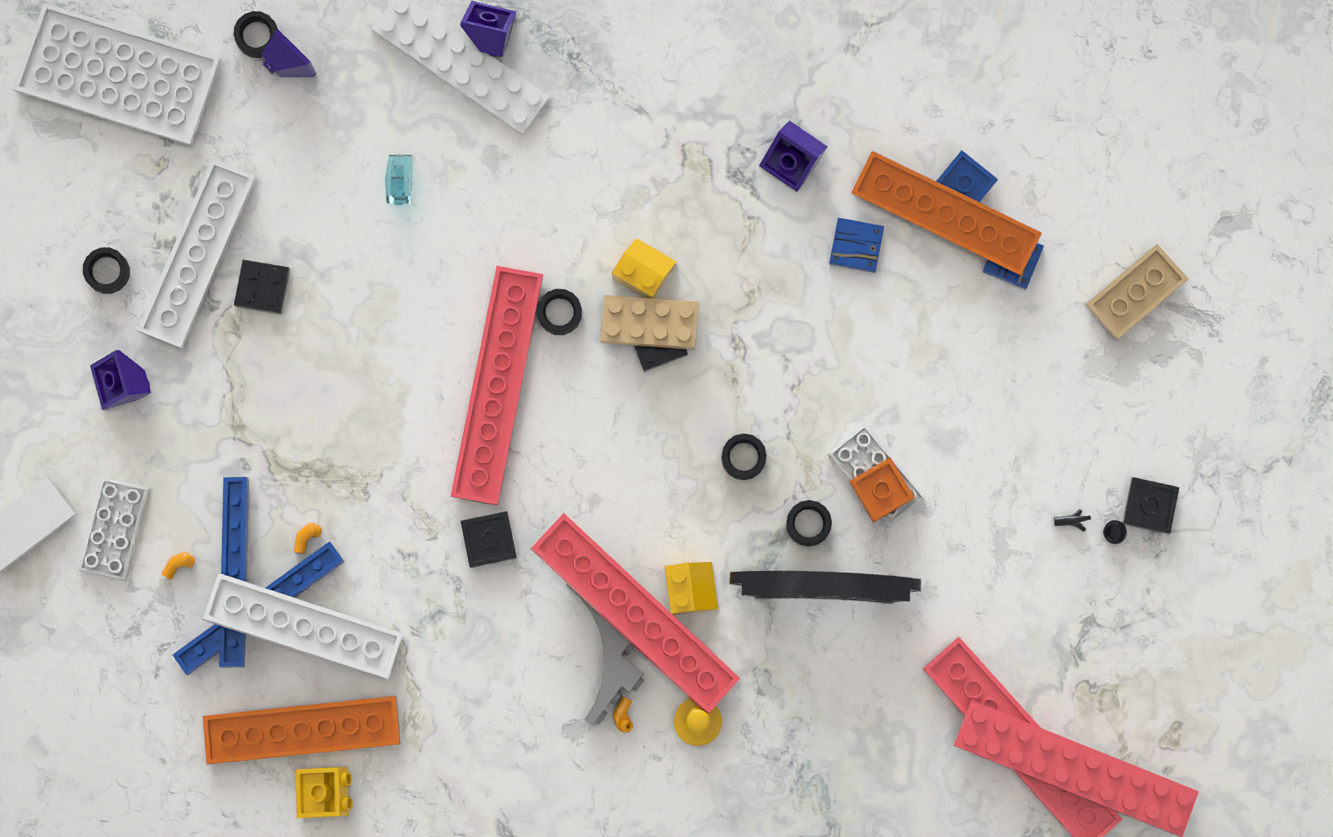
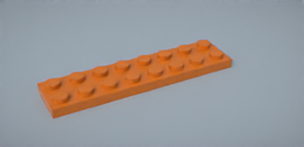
M874 151L871 152L851 192L1018 275H1022L1042 235V232Z
M396 696L203 716L207 765L401 745Z

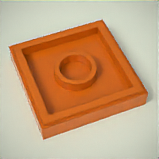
M891 457L849 481L873 523L915 499Z

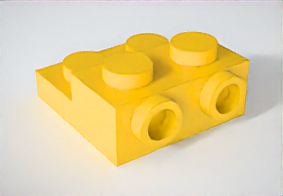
M348 767L296 769L297 818L349 816V811L353 808V800L348 795V786L352 784V774L348 772Z

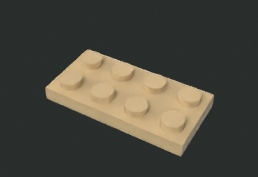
M1156 244L1085 306L1117 341L1183 285L1188 278L1162 248Z
M604 295L600 342L605 344L695 350L699 302Z

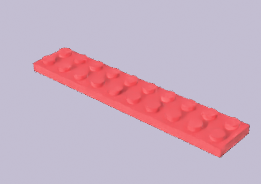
M496 266L451 491V497L498 506L543 274Z
M565 513L530 548L707 714L713 710L740 679Z
M960 637L956 638L923 668L925 673L964 716L970 701L973 700L1040 727ZM1014 771L1072 837H1104L1122 820L1114 810Z
M973 700L969 703L953 745L1179 837H1183L1199 791Z

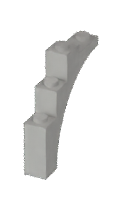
M566 583L567 587L581 598L591 612L599 629L603 644L604 669L602 682L595 703L585 718V721L592 726L595 723L600 725L608 714L605 709L610 703L615 705L621 697L620 689L623 688L629 693L632 689L637 691L645 681L641 678L644 672L622 657L623 653L628 655L634 646Z

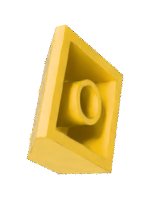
M636 238L623 253L612 271V279L644 298L655 299L677 262Z
M694 562L665 566L670 613L673 616L718 610L712 562Z

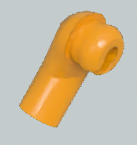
M308 523L300 529L296 535L293 552L305 554L307 541L312 537H319L321 535V526L315 525V523Z
M188 552L173 555L167 562L161 575L172 580L178 568L183 566L191 568L195 563V558L190 556Z
M622 696L612 716L617 729L620 732L628 733L633 729V723L627 714L632 701Z

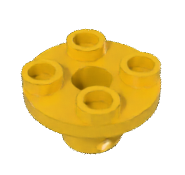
M688 699L676 710L674 727L677 735L687 744L703 746L712 742L720 733L722 716L717 706L707 714L691 699Z

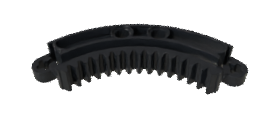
M823 571L730 572L729 578L730 585L742 586V596H752L755 599H832L893 604V602H910V592H921V579L879 574Z

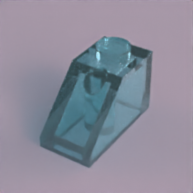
M389 155L385 175L386 203H394L396 205L410 204L412 194V155Z

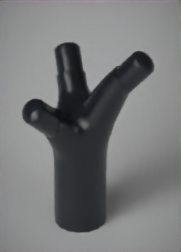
M1078 509L1070 516L1054 517V526L1069 525L1077 527L1084 532L1086 528L1080 522L1091 520V516H1079L1082 510Z

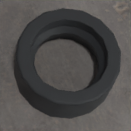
M251 11L245 13L237 20L233 36L238 48L245 55L251 58H262L261 54L268 42L257 48L247 45L243 39L245 27L254 22L266 24L270 30L268 42L278 27L268 14L261 11Z
M100 247L93 250L85 258L83 276L85 281L95 291L103 294H113L120 291L127 284L130 277V266L126 258L119 251L110 247ZM103 257L115 259L120 266L118 278L110 284L99 283L93 276L94 264Z
M553 289L541 297L537 305V316L541 326L547 332L554 335H565L578 327L582 319V307L579 299L572 292L566 289ZM557 298L569 301L574 310L572 319L562 326L552 324L546 317L548 304Z
M743 433L733 436L726 442L722 450L721 460L724 469L730 476L735 479L748 480L761 473L765 467L767 454L765 446L760 439L754 435ZM747 443L756 449L758 460L756 465L750 470H738L732 465L730 452L737 444Z
M812 500L801 501L793 506L788 513L786 521L787 533L791 539L797 544L807 547L816 546L823 542L830 533L832 526L831 515L827 508L821 503ZM803 510H814L822 517V530L814 537H804L795 528V519Z

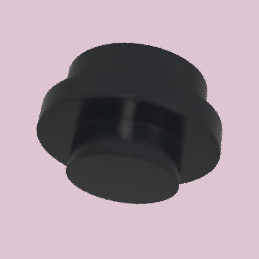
M1112 520L1104 527L1103 535L1108 542L1119 544L1125 540L1127 529L1121 521Z

